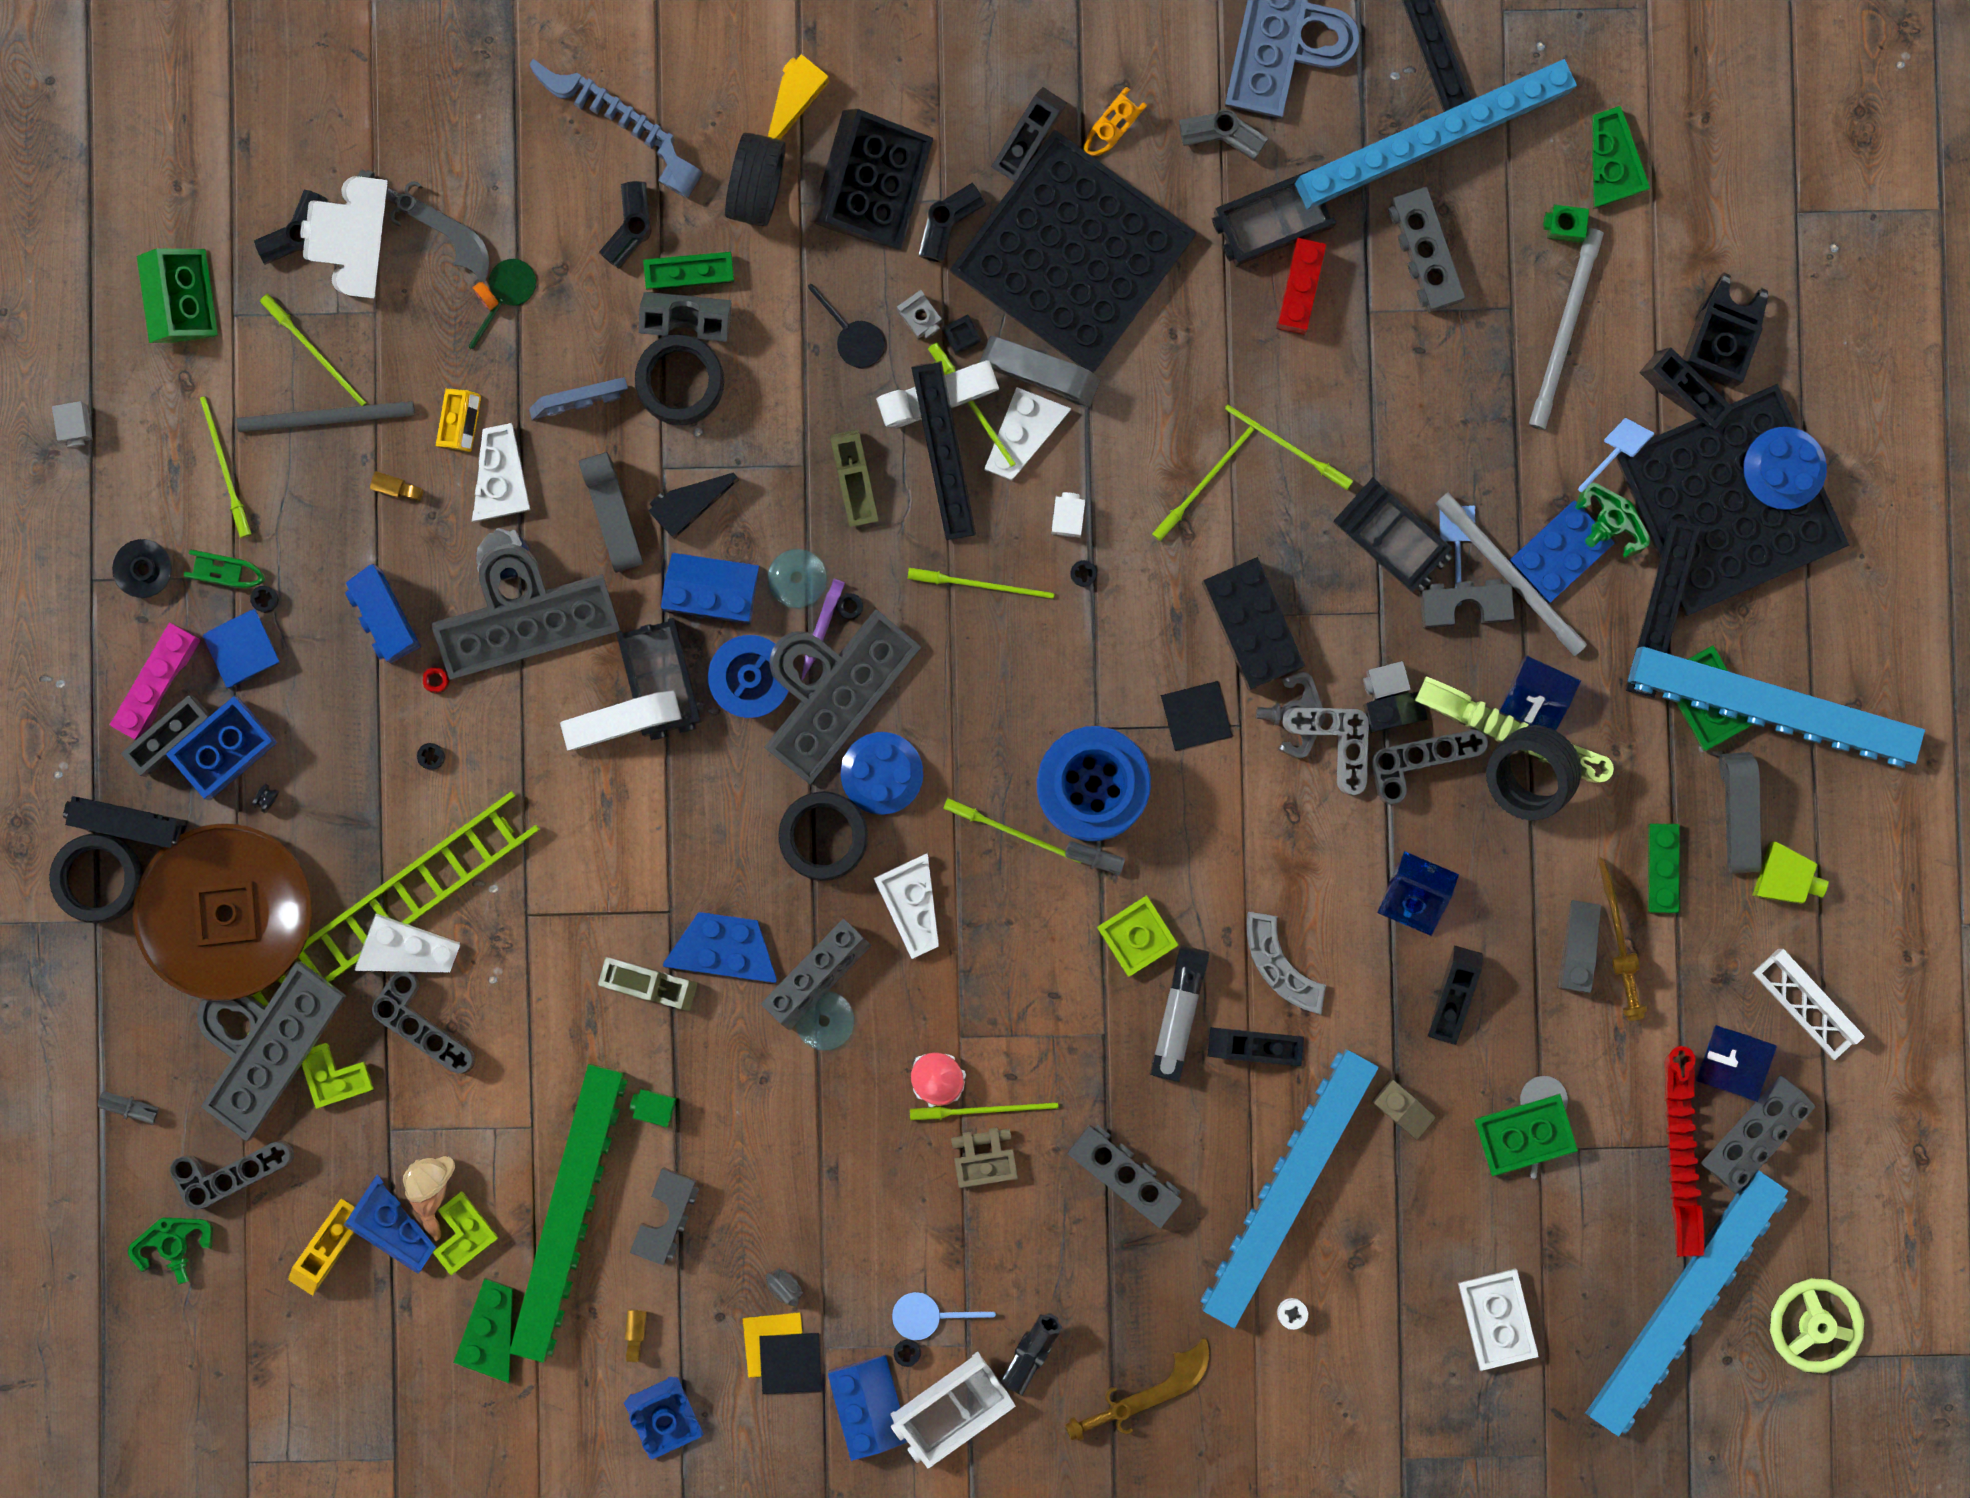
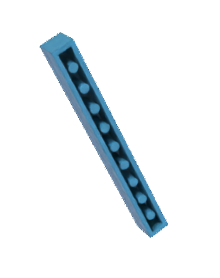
M1565 59L1303 174L1298 178L1295 186L1306 209L1309 210L1568 95L1577 84Z
M1646 647L1636 649L1627 681L1628 683L1635 684L1634 689L1640 692L1652 694V690L1663 693L1662 698L1675 702H1680V699L1683 698L1692 701L1691 706L1698 709L1708 710L1710 706L1720 709L1719 714L1733 719H1736L1737 715L1748 717L1747 723L1760 727H1764L1765 723L1775 725V731L1787 735H1793V731L1804 734V740L1814 743H1821V740L1832 742L1831 747L1846 752H1849L1850 748L1860 750L1859 755L1873 760H1877L1878 756L1888 759L1887 764L1900 768H1905L1906 764H1916L1925 729Z
M1347 1049L1344 1050L1343 1054L1337 1052L1330 1065V1068L1334 1069L1328 1080L1323 1078L1315 1092L1319 1095L1314 1106L1309 1104L1301 1117V1120L1305 1121L1300 1132L1294 1130L1289 1138L1287 1146L1291 1147L1285 1158L1280 1156L1272 1170V1172L1276 1173L1271 1184L1266 1182L1258 1195V1198L1262 1199L1256 1210L1250 1209L1243 1224L1247 1225L1243 1235L1237 1234L1229 1247V1250L1233 1252L1228 1262L1222 1260L1214 1275L1218 1277L1216 1284L1213 1288L1208 1286L1200 1300L1204 1304L1202 1310L1234 1329L1379 1068Z
M1759 1170L1742 1187L1704 1240V1256L1692 1257L1585 1412L1588 1416L1618 1437L1622 1432L1626 1434L1635 1422L1633 1415L1638 1408L1643 1409L1652 1397V1394L1649 1392L1656 1383L1660 1385L1669 1373L1667 1366L1671 1360H1677L1686 1348V1345L1683 1343L1689 1334L1695 1335L1703 1323L1700 1318L1706 1310L1711 1311L1720 1299V1296L1717 1294L1723 1285L1727 1287L1733 1281L1737 1274L1734 1269L1740 1261L1745 1262L1754 1249L1751 1245L1756 1237L1759 1236L1761 1238L1767 1232L1771 1224L1768 1220L1774 1211L1779 1213L1786 1204L1787 1198L1785 1195L1788 1190Z

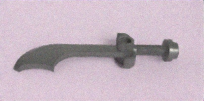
M362 169L357 176L374 178L375 173L371 170L364 171ZM409 182L403 194L387 187L386 199L398 205V207L392 210L390 215L395 225L401 226V223L395 220V216L398 212H403L446 235L453 242L456 251L453 266L467 268L477 276L479 282H485L489 270V256L484 242L477 233L410 195L409 191L412 187L423 188L418 182Z

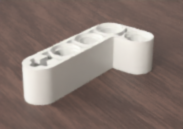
M983 361L945 375L951 408L999 390L990 361ZM915 387L906 391L896 390L876 398L886 427L899 428L922 420Z
M667 691L642 696L560 722L567 751H572L646 728L681 720L682 718L675 692Z

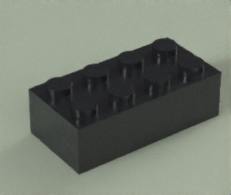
M1258 557L1202 581L1203 588L1248 691L1305 666Z

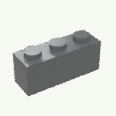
M188 695L120 754L139 776L148 777L169 759L166 755L167 752L211 715L195 697Z

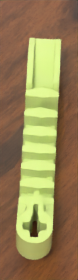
M1425 677L1415 699L1416 702L1449 717L1455 722H1461L1468 728L1481 731L1484 735H1489L1498 742H1502L1514 731L1529 725L1525 722L1519 723L1513 720L1514 717L1510 715L1504 716L1500 714L1496 708L1489 709L1485 707L1486 703L1482 701H1471L1472 697L1429 677ZM1573 746L1581 760L1582 779L1591 783L1605 782L1610 779L1614 767L1609 758L1579 746ZM1521 750L1528 756L1532 755L1539 758L1541 762L1549 763L1543 756L1533 751ZM1587 764H1599L1602 774L1595 775V770Z

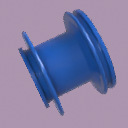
M1086 726L1074 729L1061 736L1045 753L1037 776V795L1045 816L1062 833L1084 841H1102L1126 831L1143 813L1151 790V775L1142 751L1126 735L1102 726ZM1087 757L1095 760V767L1091 770L1085 769L1083 766V760ZM1107 764L1113 765L1116 769L1115 774L1111 777L1103 773V767ZM1071 771L1077 772L1079 775L1078 782L1074 784L1069 783L1066 779L1067 773ZM1089 777H1097L1101 781V786L1097 787L1096 793H1090L1085 788L1084 784L1089 782ZM1115 785L1119 788L1120 794L1118 797L1111 798L1107 794L1109 786ZM1075 792L1083 796V802L1079 805L1073 804L1070 800L1071 795ZM1095 799L1103 802L1104 807L1100 812H1095L1091 808V802Z

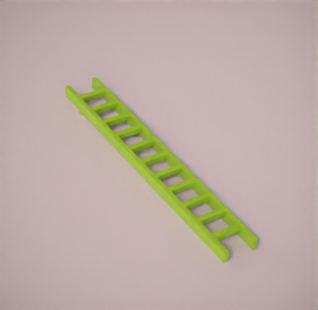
M513 791L509 792L309 937L299 959L323 978L304 951L321 938L341 965L323 978L330 983L354 966L361 953L359 952L350 960L345 958L328 934L346 920L364 945L367 935L353 915L367 904H370L377 914L390 918L376 898L392 886H394L413 913L402 921V923L410 925L541 829L538 825H534L518 838H514L512 835L514 831L503 816L500 818L496 813L498 809L516 797ZM487 817L492 819L509 843L493 856L490 855L472 830V828ZM464 834L467 835L485 860V862L468 874L448 847ZM440 851H442L461 878L445 891H443L424 864ZM416 869L419 870L437 895L421 908L418 907L400 882V880ZM284 975L279 979V982L281 984L285 980L286 976ZM261 992L253 995L259 1003L267 1007L269 1003Z

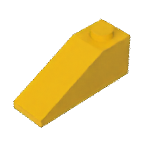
M802 54L797 59L791 58L782 70L785 74L782 76L768 137L781 140L829 83V77Z
M343 1199L339 1200L291 1269L288 1280L312 1296L327 1277L354 1235L353 1231L344 1226V1223L355 1208L353 1205Z

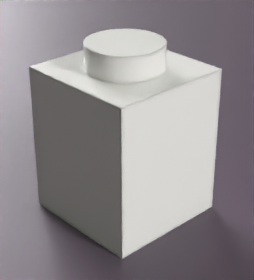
M1063 492L1062 497L1056 496L1052 535L1081 538L1085 500L1079 499V494Z

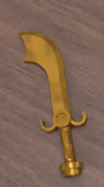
M1599 857L1598 864L1603 889L1611 909L1620 956L1612 957V965L1615 975L1622 974L1628 1007L1623 1008V1014L1627 1016L1628 1021L1640 1020L1645 1018L1647 1007L1645 1004H1639L1634 974L1640 970L1639 960L1636 953L1627 954L1613 882L1606 863Z
M1206 1338L1201 1339L1194 1348L1186 1352H1173L1175 1359L1174 1368L1171 1375L1164 1382L1115 1402H1111L1109 1396L1111 1392L1116 1391V1388H1109L1105 1393V1399L1111 1405L1107 1411L1105 1410L1080 1422H1077L1076 1418L1073 1417L1069 1419V1423L1065 1424L1071 1441L1075 1439L1077 1441L1083 1440V1432L1114 1419H1117V1429L1124 1434H1129L1133 1432V1429L1123 1430L1121 1428L1123 1420L1192 1389L1202 1379L1208 1366L1209 1348Z

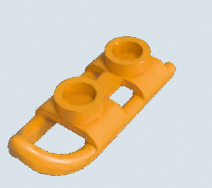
M1128 87L1121 91L1088 133L1084 151L1092 157L1109 151L1146 108L1147 104L1145 102L1137 107L1126 97L1130 91ZM1113 111H1115L1116 114L1114 115V117H1113L1111 120H1109V119H1108L1109 115H1110ZM1123 118L1127 122L1121 129H1119L1117 127V124ZM1095 133L1098 134L1099 138L1109 143L1097 151H1090L1089 149Z

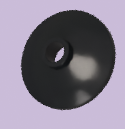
M137 539L126 543L116 553L113 560L112 573L117 586L124 593L136 598H149L157 595L167 586L172 574V564L168 553L161 545L151 540ZM147 564L149 572L146 575H141L139 572L140 567Z

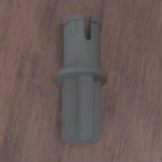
M1073 841L1068 843L1065 851L1067 858L1088 864L1090 869L1095 867L1118 876L1122 871L1125 861L1124 857L1100 850L1101 847L1097 846L1094 849Z
M106 1091L102 1092L98 1100V1107L124 1115L126 1120L129 1117L149 1123L150 1125H154V1119H156L159 1107L136 1101L133 1096L128 1099Z

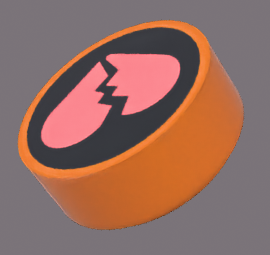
M479 282L472 287L478 299L489 311L498 305L497 299L483 282Z

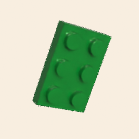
M1714 645L1687 659L1728 671ZM1683 698L1680 699V702H1676L1703 752L1752 726V724L1747 723L1748 717L1737 715L1736 719L1725 717L1719 714L1720 709L1710 706L1708 710L1698 709L1691 706L1692 701Z
M1560 1093L1474 1118L1492 1176L1578 1151Z

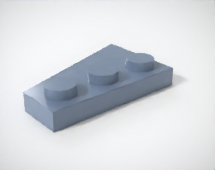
M625 377L542 396L529 408L531 419L535 420L545 416L558 415L573 408H576V410L592 406L594 402L601 400L604 403L621 399L620 395L628 389Z

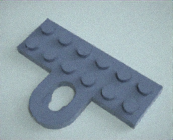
M1247 0L1225 107L1282 119L1294 62L1325 69L1338 68L1346 64L1355 54L1359 44V31L1356 23L1347 13L1341 10L1307 3L1308 0ZM1312 22L1325 24L1328 29L1334 30L1337 33L1338 42L1333 46L1325 45L1321 48H1310L1302 41V28Z

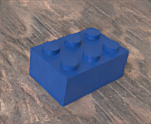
M233 696L167 752L166 755L204 799L212 800L278 742L239 697Z

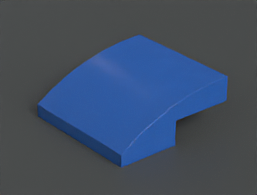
M256 609L235 617L203 634V638L227 689L255 677V674L280 664Z

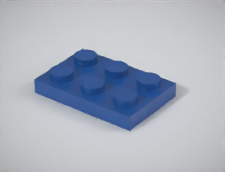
M1575 500L1509 560L1548 604L1614 544L1611 538L1608 541L1598 542L1594 547H1589L1586 544L1585 539L1592 533L1591 527L1595 521L1582 507L1579 510L1575 508L1577 504Z

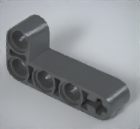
M995 336L989 337L980 362L990 361L993 371L1058 393L1070 402L1086 408H1090L1101 382L1094 373L1081 366Z
M604 452L579 460V466L585 484L589 489L615 573L643 565V558L608 452Z
M1469 730L1377 751L1372 758V770L1380 800L1390 805L1401 802L1405 798L1407 787L1403 772L1474 758L1483 754L1488 746L1486 736L1481 731ZM1470 736L1474 740H1479L1480 745L1475 747L1476 752H1473L1472 747L1460 749L1462 755L1458 756V744L1468 742ZM1439 742H1446L1450 745L1451 754L1448 758H1442L1437 754L1436 747ZM1410 748H1417L1421 751L1422 760L1419 764H1413L1408 760L1407 753ZM1382 754H1388L1393 758L1394 764L1390 770H1384L1379 766L1378 759ZM1388 783H1395L1399 787L1400 794L1396 799H1390L1385 795L1384 789Z
M1751 752L1720 754V776L1725 784L1728 871L1730 874L1760 872L1761 824L1758 762Z
M411 972L395 973L372 1006L374 1017L454 1073L470 1071L475 1064L474 1052L408 1006L418 992L420 983L418 977ZM403 976L408 977L412 983V987L407 993L400 992L397 987L398 980ZM384 1001H390L395 1008L393 1015L389 1018L384 1017L380 1011ZM411 1017L416 1019L419 1024L418 1031L413 1035L405 1030V1022ZM435 1034L443 1039V1047L440 1051H434L429 1046L430 1037ZM451 1044L454 1045V1048L450 1050L456 1055L465 1054L464 1060L467 1062L466 1065H459L457 1067L455 1065L457 1062L456 1058L451 1055H446L445 1059L442 1057L449 1051Z
M286 1141L270 1143L208 1176L201 1162L196 1157L186 1155L176 1158L172 1162L170 1174L187 1207L199 1210L209 1207L288 1166L294 1159V1149ZM276 1149L284 1150L285 1155L281 1157L282 1161L277 1159L267 1163L264 1159L274 1155ZM250 1160L255 1161L259 1166V1172L255 1177L248 1175L245 1169L247 1162ZM183 1161L189 1162L192 1166V1174L189 1177L182 1176L179 1171L180 1164ZM223 1174H227L232 1178V1187L229 1190L222 1189L219 1184V1179ZM196 1188L203 1189L206 1194V1199L202 1204H198L193 1199V1191Z

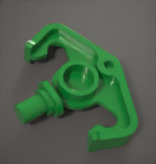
M1591 483L1580 493L1575 508L1578 510L1581 507L1587 508L1591 504L1590 497H1596L1602 506V511L1599 513L1597 521L1591 527L1592 533L1585 539L1589 547H1594L1600 541H1608L1611 536L1618 535L1623 531L1636 538L1635 544L1629 542L1624 547V558L1639 554L1650 544L1649 535L1632 502L1596 483Z
M161 1218L130 1244L128 1256L141 1272H145L149 1267V1260L141 1256V1249L145 1246H155L162 1258L171 1261L167 1265V1269L171 1268V1271H174L178 1285L189 1282L185 1268L187 1267L186 1263L189 1261L188 1258H182L187 1250L186 1235L194 1229H200L202 1232V1237L199 1240L201 1247L212 1248L213 1226L208 1220Z

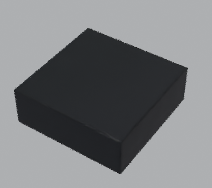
M968 314L942 327L955 355L982 342Z

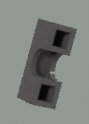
M644 292L639 308L638 333L668 336L669 331L674 328H690L697 332V339L727 342L731 324L732 300Z
M1503 579L1486 580V586H1474L1473 581L1456 583V588L1445 589L1444 584L1427 585V590L1420 592L1423 628L1453 626L1455 624V608L1458 603L1463 601L1472 602L1479 608L1481 624L1512 621L1514 619L1511 584H1503Z
M665 1167L661 1169L651 1197L661 1200L666 1204L669 1210V1218L665 1225L660 1227H653L642 1223L630 1253L660 1265H664L667 1259L673 1260L678 1244L674 1243L677 1232L683 1233L689 1216L684 1215L688 1203L694 1205L700 1189L695 1187L696 1179Z

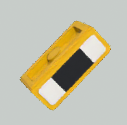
M445 388L435 446L466 452L472 451L481 401L480 394L469 390Z

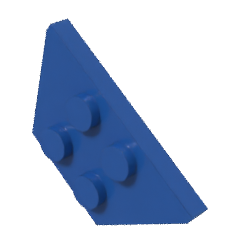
M698 912L663 962V967L773 983L777 982L758 920Z

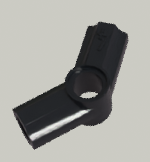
M632 181L621 184L624 221L599 251V254L618 270L638 246L651 235L652 228L649 218L646 182ZM634 221L645 223L644 230L639 234L630 232V226Z
M973 182L946 199L935 202L930 206L919 252L920 258L943 263L952 226L986 205ZM939 210H945L950 215L949 220L945 223H938L933 218L934 213Z
M304 189L291 222L282 229L254 240L255 247L264 265L296 251L304 250L305 239L301 242H295L293 235L295 231L301 229L302 221H307L309 202L313 200L328 202V198Z
M1051 1313L1039 1315L1031 1330L1026 1331L1014 1352L1015 1357L1005 1371L1000 1382L1001 1384L1020 1395L1024 1394L1036 1370L1040 1369L1052 1349V1344L1062 1329L1058 1317Z

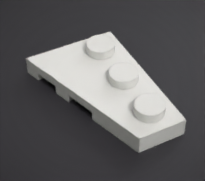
M512 423L483 429L472 522L531 510Z
M927 853L874 878L912 959L939 946Z
M375 914L355 971L450 972L459 950L460 942Z

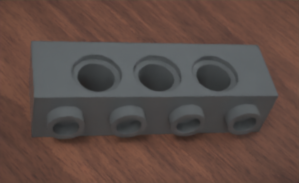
M1427 187L1394 197L1391 201L1392 207H1389L1388 211L1392 223H1398L1401 232L1398 235L1401 250L1408 252L1411 261L1407 263L1412 280L1417 279L1420 290L1417 291V296L1421 307H1427L1428 313L1461 303L1465 296ZM1410 217L1420 218L1423 228L1420 230L1411 229L1408 225V219ZM1422 244L1430 246L1433 252L1432 256L1429 258L1421 257L1418 254L1417 247ZM1430 272L1440 274L1442 284L1438 286L1431 285L1427 280V274Z
M843 918L769 994L761 1005L782 1026L790 1031L872 945Z
M1780 1075L1701 1164L1714 1178L1737 1194L1816 1106L1800 1089Z
M1098 1124L1094 1129L1088 1125L1067 1151V1154L1161 1229L1181 1204L1182 1199L1178 1197L1181 1191L1169 1181H1166L1163 1185L1154 1178L1157 1172L1145 1162L1139 1166L1131 1159L1134 1153L1120 1143L1116 1147L1108 1141L1111 1135ZM1101 1147L1108 1148L1112 1154L1110 1161L1106 1164L1098 1163L1094 1157L1096 1150ZM1123 1166L1132 1167L1135 1171L1133 1180L1127 1183L1118 1179L1120 1168ZM1146 1185H1154L1158 1190V1195L1153 1201H1145L1141 1196V1191Z

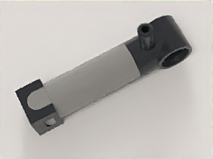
M1180 945L1157 1047L1149 1073L1152 1076L1177 1082L1180 1081L1210 951Z

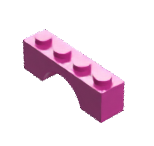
M169 622L111 721L110 726L134 740H137L144 734L157 717V710L166 690L179 671L187 665L201 639Z

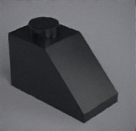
M1419 691L1365 703L1363 706L1368 717L1370 733L1428 720L1425 706L1415 701Z

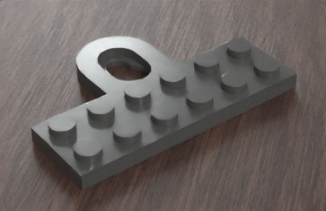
M503 544L492 548L484 555L480 562L479 581L488 607L432 623V629L449 680L620 631L603 574L546 590L534 556L527 549L515 544ZM513 568L518 573V576L525 580L528 587L523 596L510 599L501 594L498 588L501 582L500 573L503 569Z
M876 609L839 655L811 633L797 631L783 636L772 649L770 669L776 681L801 702L764 748L811 785L919 651L921 646ZM805 654L809 658L815 657L820 659L823 665V673L816 682L806 684L800 680L798 671L793 666V660L797 655Z
M299 961L294 964L267 1007L251 996L230 1001L202 999L197 1012L198 1026L204 1037L231 1057L232 1060L201 1107L245 1141L252 1140L347 996ZM227 1008L232 1012L240 1011L249 1018L250 1031L244 1039H237L226 1032L224 1025L221 1024L218 1018L219 1012L222 1009Z

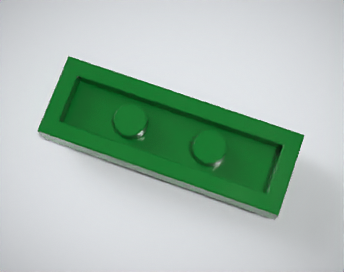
M732 252L643 260L646 290L734 283Z
M1648 824V912L1679 913V824Z

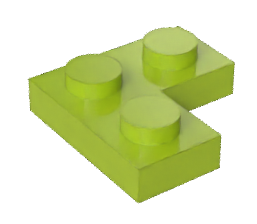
M328 1043L313 1047L302 1063L316 1109L374 1090L365 1061L336 1070Z
M463 1191L438 1209L439 1213L456 1234L433 1251V1253L448 1273L453 1275L499 1238Z

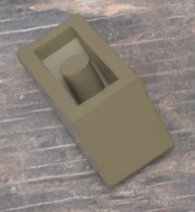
M1391 1079L1371 1101L1416 1140L1419 1139L1436 1118L1412 1095Z

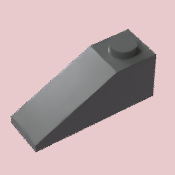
M1571 900L1557 988L1591 993L1596 965L1601 905Z

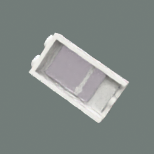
M976 1352L972 1355V1358L896 1412L890 1413L894 1421L891 1428L900 1441L905 1438L911 1445L907 1449L916 1463L922 1461L928 1469L1016 1406L1009 1393L980 1353Z

